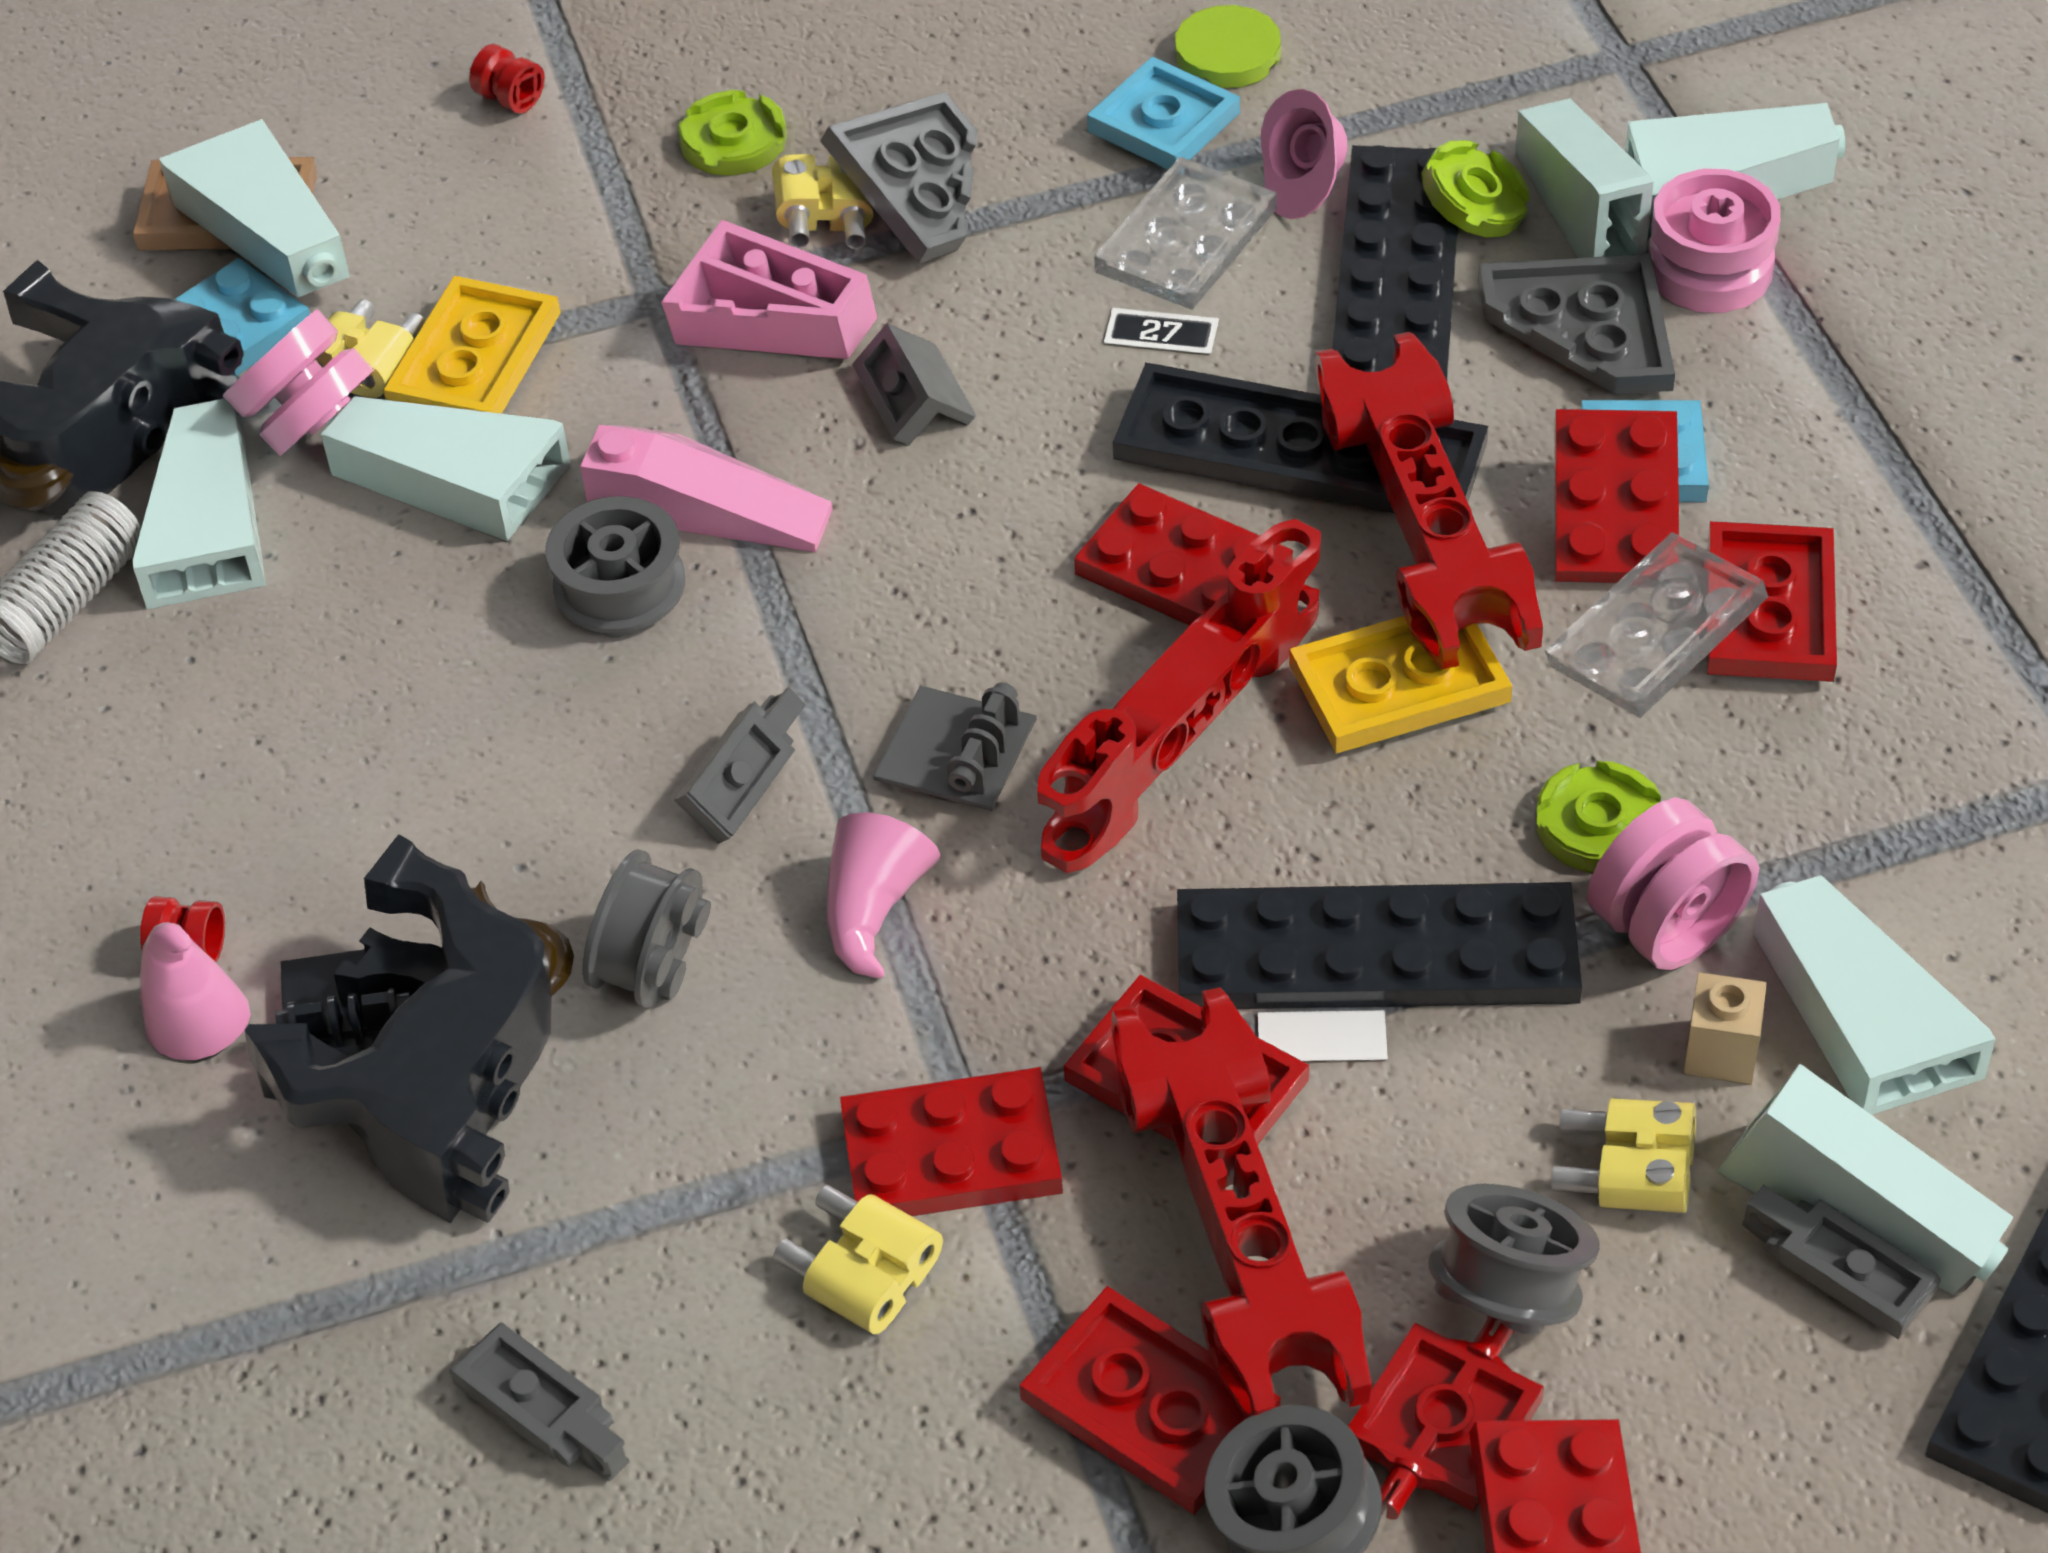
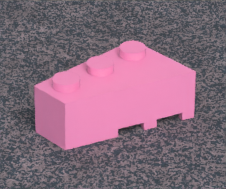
M725 220L720 221L661 302L676 345L840 359L850 358L878 318L867 274Z

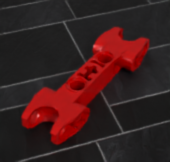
M1411 332L1393 335L1395 351L1393 353L1394 365L1380 372H1363L1354 369L1343 360L1338 351L1333 349L1315 352V375L1321 398L1322 424L1329 441L1336 451L1366 444L1379 474L1381 484L1416 562L1415 565L1398 568L1395 575L1400 607L1412 636L1422 645L1433 662L1442 670L1459 666L1457 655L1460 648L1458 631L1471 624L1489 623L1504 629L1513 639L1515 645L1524 651L1541 648L1543 623L1536 596L1534 570L1526 552L1519 542L1487 548L1472 515V510L1435 431L1437 428L1451 426L1454 420L1450 388L1438 361Z
M1291 519L1273 525L1258 538L1250 542L1228 568V590L1204 615L1198 617L1126 692L1113 709H1100L1091 712L1063 739L1040 771L1038 777V804L1045 805L1055 811L1042 831V860L1068 874L1089 867L1116 846L1131 830L1138 819V798L1163 771L1169 769L1239 694L1252 677H1263L1272 674L1289 658V649L1300 644L1316 622L1319 614V589L1312 588L1304 583L1320 559L1321 531L1297 519ZM1286 541H1297L1307 546V549L1292 562L1280 560L1273 552L1277 545ZM1298 600L1307 606L1301 612H1298L1297 609ZM1062 777L1065 778L1064 794L1055 791L1051 787L1053 782ZM1071 827L1082 828L1090 836L1088 844L1082 849L1075 851L1060 849L1055 845V842Z
M1221 987L1202 991L1204 1005L1200 1012L1203 1021V1032L1187 1042H1167L1153 1036L1143 1024L1138 1012L1134 1011L1131 1007L1113 1010L1111 1032L1118 1066L1119 1098L1130 1128L1134 1133L1169 1125L1221 1275L1230 1294L1228 1297L1202 1302L1201 1305L1204 1336L1218 1379L1230 1393L1245 1419L1276 1408L1271 1377L1288 1366H1309L1324 1373L1336 1388L1340 1399L1349 1408L1369 1403L1372 1382L1364 1346L1362 1312L1351 1283L1343 1270L1307 1278L1248 1117L1244 1112V1108L1267 1104L1270 1101V1083L1267 1067L1253 1029L1243 1019ZM1209 1142H1217L1223 1145L1209 1144ZM1233 1185V1190H1227L1226 1187ZM1249 1256H1260V1257H1264V1258H1266V1259H1268V1260H1266V1261H1255V1260L1249 1259L1248 1257H1249Z

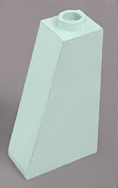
M1570 98L1519 110L1515 154L1577 258L1646 254L1654 183L1650 175Z
M1820 103L1628 121L1625 152L1654 181L1647 237L1651 238L1654 199L1664 184L1680 174L1699 169H1729L1752 176L1770 188L1776 199H1781L1832 183L1836 161L1844 157L1846 142L1842 125H1835L1828 104Z
M262 119L159 158L173 205L295 296L301 297L350 277L340 234Z
M354 396L337 416L330 419L325 430L321 433L331 475L504 541H508L571 465L563 423L551 419Z
M226 399L174 408L133 556V569L147 610L266 586L245 440L237 411Z
M1822 875L1797 883L1784 882L1773 887L1770 891L1760 893L1753 935L1851 1101L1873 1115L1986 1078L1996 1040L1990 1029Z
M1801 1064L1797 1066L1751 1121L1717 1170L1729 1180L1754 1193H1757L1762 1185H1765L1796 1206L1801 1200L1815 1205L1819 1199L1938 1274V1277L1941 1278L1938 1288L1952 1295L1973 1276L1984 1282L1993 1273L2008 1250V1247L1999 1242L2014 1218L2012 1215Z

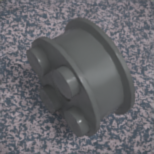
M625 496L592 500L577 506L565 514L549 533L545 548L547 564L554 576L552 586L554 599L562 614L572 623L584 629L600 632L608 637H622L631 631L656 623L671 612L681 599L686 584L685 569L679 556V532L673 519L666 511L649 501Z
M636 849L629 853L611 877L594 914L583 956L582 973L585 984L598 989L606 983H610L634 992L636 1003L645 1008L652 1007L659 1001L661 996L670 999L674 998L680 989L686 971V962L682 961L686 954L691 938H698L710 914L711 902L702 898L703 883L700 872L687 868L680 874L652 865L650 855L646 851Z
M1473 1184L1456 1189L1449 1195L1444 1209L1446 1221L1450 1226L1449 1232L1445 1240L1440 1241L1433 1247L1428 1261L1430 1273L1436 1281L1435 1291L1441 1297L1500 1319L1501 1323L1507 1328L1522 1334H1536L1540 1332L1542 1326L1560 1324L1577 1315L1583 1301L1582 1290L1577 1282L1580 1272L1596 1260L1600 1249L1599 1238L1587 1221L1573 1210L1551 1198L1513 1186Z
M1283 1405L1256 1416L1252 1415L1226 1435L1215 1450L1207 1468L1205 1477L1207 1508L1216 1526L1225 1536L1232 1553H1364L1377 1531L1382 1513V1495L1377 1477L1366 1461L1360 1443L1353 1431L1340 1418L1323 1409L1306 1405Z

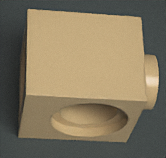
M1698 972L1684 1075L1752 1085L1761 1037L1767 982Z

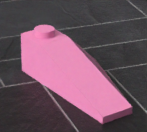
M599 425L580 465L587 502L614 496L643 499L666 511L675 522L678 531L816 552L832 513L831 501L681 434L630 426Z

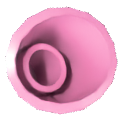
M870 812L848 814L838 819L827 884V925L835 954L853 973L882 978L885 973L883 967L874 956V936L879 932L891 907L903 897L918 879L939 861L941 854L937 846L925 834L911 825L891 816Z
M162 922L152 929L142 947L140 999L147 1040L158 1053L175 1060H198L217 1054L231 1045L247 1027L251 1015L248 999L222 968L191 940L190 936L178 924Z

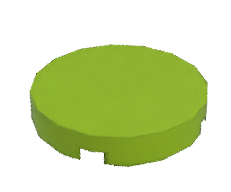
M1239 5L1212 6L1193 13L1180 24L1175 34L1176 63L1181 70L1194 76L1197 75L1205 78L1207 82L1220 88L1244 87L1264 79L1270 74V67L1279 63L1281 59L1280 29L1271 17L1256 9Z
M727 90L712 93L694 102L686 110L687 117L683 122L681 120L679 122L677 130L683 157L693 167L713 175L735 176L755 172L772 163L784 150L787 130L782 109L773 100L761 94H758V100L746 97V91Z
M1452 140L1438 146L1422 171L1423 188L1432 205L1449 222L1472 234L1483 237H1504L1516 230L1528 211L1526 204L1530 200L1529 188L1519 170L1500 153L1492 150L1487 155L1482 151L1476 150L1479 144L1473 141Z
M1596 761V767L1580 768V763L1566 766L1547 779L1537 797L1536 832L1545 849L1560 862L1587 873H1594L1599 860L1614 839L1636 817L1655 804L1660 803L1661 794L1656 785L1638 770L1613 761Z

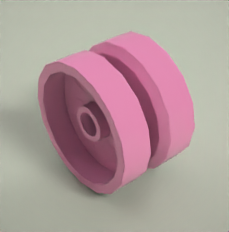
M1699 169L1680 174L1664 184L1654 199L1652 236L1649 241L1648 254H1651L1659 294L1677 306L1696 312L1725 313L1745 308L1762 297L1772 281L1775 262L1774 247L1778 242L1781 221L1780 204L1770 188L1752 176L1729 169Z
M316 309L291 330L223 394V397L243 418L256 415L274 398L277 399L282 406L262 424L260 436L279 456H282L307 432L311 435L316 433L351 400L348 395L375 370L355 348L341 351L324 367L316 361L332 346L338 334V330L319 309Z
M1675 797L1657 803L1636 817L1614 839L1599 860L1589 881L1587 902L1592 911L1614 931L1629 934L1628 938L1633 947L1656 968L1673 970L1689 964L1705 953L1731 928L1752 896L1757 885L1760 867L1755 856L1734 838L1717 833L1712 820L1690 801Z

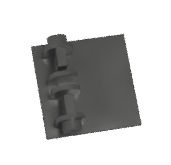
M1000 682L994 687L986 689L982 696V701L920 685L873 778L876 781L992 811L1037 720V716L1019 710L1018 693L1013 686L1007 683Z

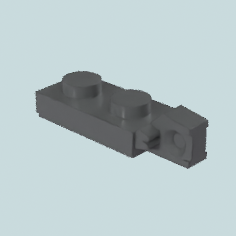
M789 687L779 695H770L761 707L754 701L743 711L739 712L674 799L717 843L730 839L736 833L795 751L791 746L794 740L786 731L806 704Z
M1762 1185L1747 1203L1742 1226L1765 1242L1766 1246L1764 1249L1791 1271L1898 1340L1938 1290L1941 1281L1938 1274L1820 1199L1815 1205L1801 1200L1796 1206L1770 1188Z
M501 1322L496 1325L449 1370L452 1381L457 1387L552 1460L557 1458L560 1463L569 1467L579 1457L586 1467L608 1482L629 1463V1459L625 1456L623 1449L624 1440L609 1429L614 1423L613 1417L603 1407L600 1395Z

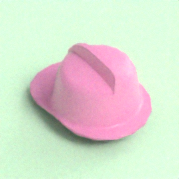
M1305 89L1287 91L1277 98L1265 114L1261 128L1265 191L1268 203L1276 214L1292 220L1304 218L1317 210L1329 196L1336 179V174L1344 164L1348 151L1347 136L1342 124L1330 113L1327 103L1317 93Z

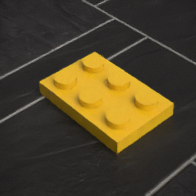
M454 275L383 390L385 399L502 414L561 314L558 296Z
M1404 616L1289 649V666L1336 754L1510 703L1512 698L1513 685L1477 624H1471L1458 631L1460 648L1457 652L1459 666L1444 670L1440 669L1433 662L1422 645L1412 636Z

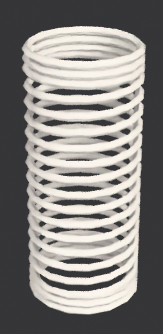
M88 491L21 558V561L16 563L14 568L0 579V618L13 631L19 634L25 642L23 643L11 635L0 623V632L15 645L21 647L14 646L0 635L1 657L13 663H31L45 649V645L51 643L52 638L65 628V624L72 621V617L79 614V610L86 607V603L92 600L95 594L99 593V589L106 586V582L111 580L113 575L119 572L122 566L126 565V561L133 558L141 525L125 505L105 493ZM87 504H92L103 509L111 516H113L123 526V528L118 523H116L111 517H109L108 515H106L98 509L87 506ZM90 512L109 522L120 533L126 544L120 542L117 536L106 525L92 517ZM74 525L79 526L82 532L76 530ZM67 532L72 533L75 539L69 537ZM60 539L65 540V541L67 542L68 546L65 545V544H62V542H61ZM84 541L91 545L99 553V555L95 553L93 550H91ZM54 546L58 547L62 554L54 549ZM77 548L82 550L93 562L87 559ZM47 553L53 555V557H54V559H55L56 561H54L53 559L49 558L48 555H47ZM72 556H74L85 568L78 564ZM108 556L113 558L115 563L110 562ZM40 560L46 562V564L48 565L49 568H47L46 566L42 565V563L40 562ZM65 563H67L76 573L70 570V568ZM101 563L107 565L108 570L104 569ZM33 567L39 569L42 575L36 573ZM58 570H60L68 579H66ZM94 570L100 572L101 577L97 576ZM27 575L32 576L35 582L29 580ZM87 577L92 578L94 583H90ZM20 582L25 583V584L27 585V587H28L29 590H27L26 588L22 587V585L20 584ZM80 583L85 585L87 590H84ZM13 589L18 590L22 597L15 594ZM73 590L78 592L81 597H77ZM6 596L11 597L16 605L8 601ZM66 597L72 599L74 604H70ZM59 604L65 606L67 611L62 610ZM52 611L58 613L60 618L55 617ZM45 618L51 620L53 625L48 624ZM38 625L44 627L45 630H46V633L43 632V631H41V629L38 627Z

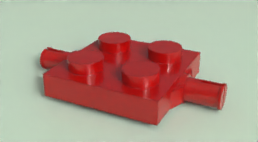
M1488 1316L1473 1342L1446 1338L1415 1322L1372 1388L1369 1403L1361 1405L1348 1425L1358 1439L1364 1456L1383 1465L1390 1472L1380 1487L1382 1495L1381 1515H1383L1387 1508L1386 1518L1391 1520L1398 1519L1402 1508L1417 1487L1432 1490L1475 1512L1479 1505L1469 1436L1475 1421L1531 1420L1542 1403L1544 1386L1511 1370L1498 1356L1510 1336L1515 1332L1500 1323V1319Z

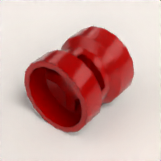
M494 43L486 45L479 51L472 62L469 72L470 87L475 93L490 100L498 98L499 103L503 107L519 114L527 112L536 104L544 88V70L539 64L527 58H516L512 51Z
M154 896L149 899L140 925L141 951L152 929L162 922L178 924L215 962L218 961L223 949L226 925L225 913L219 902L198 900L189 906L181 905L174 897Z

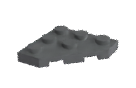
M946 92L828 126L820 142L918 263L958 251L968 231L969 220L965 219L966 205L971 198L974 167H971V156L977 144L978 131Z
M1651 254L1479 263L1478 283L1484 320L1613 394L1673 391L1675 370Z

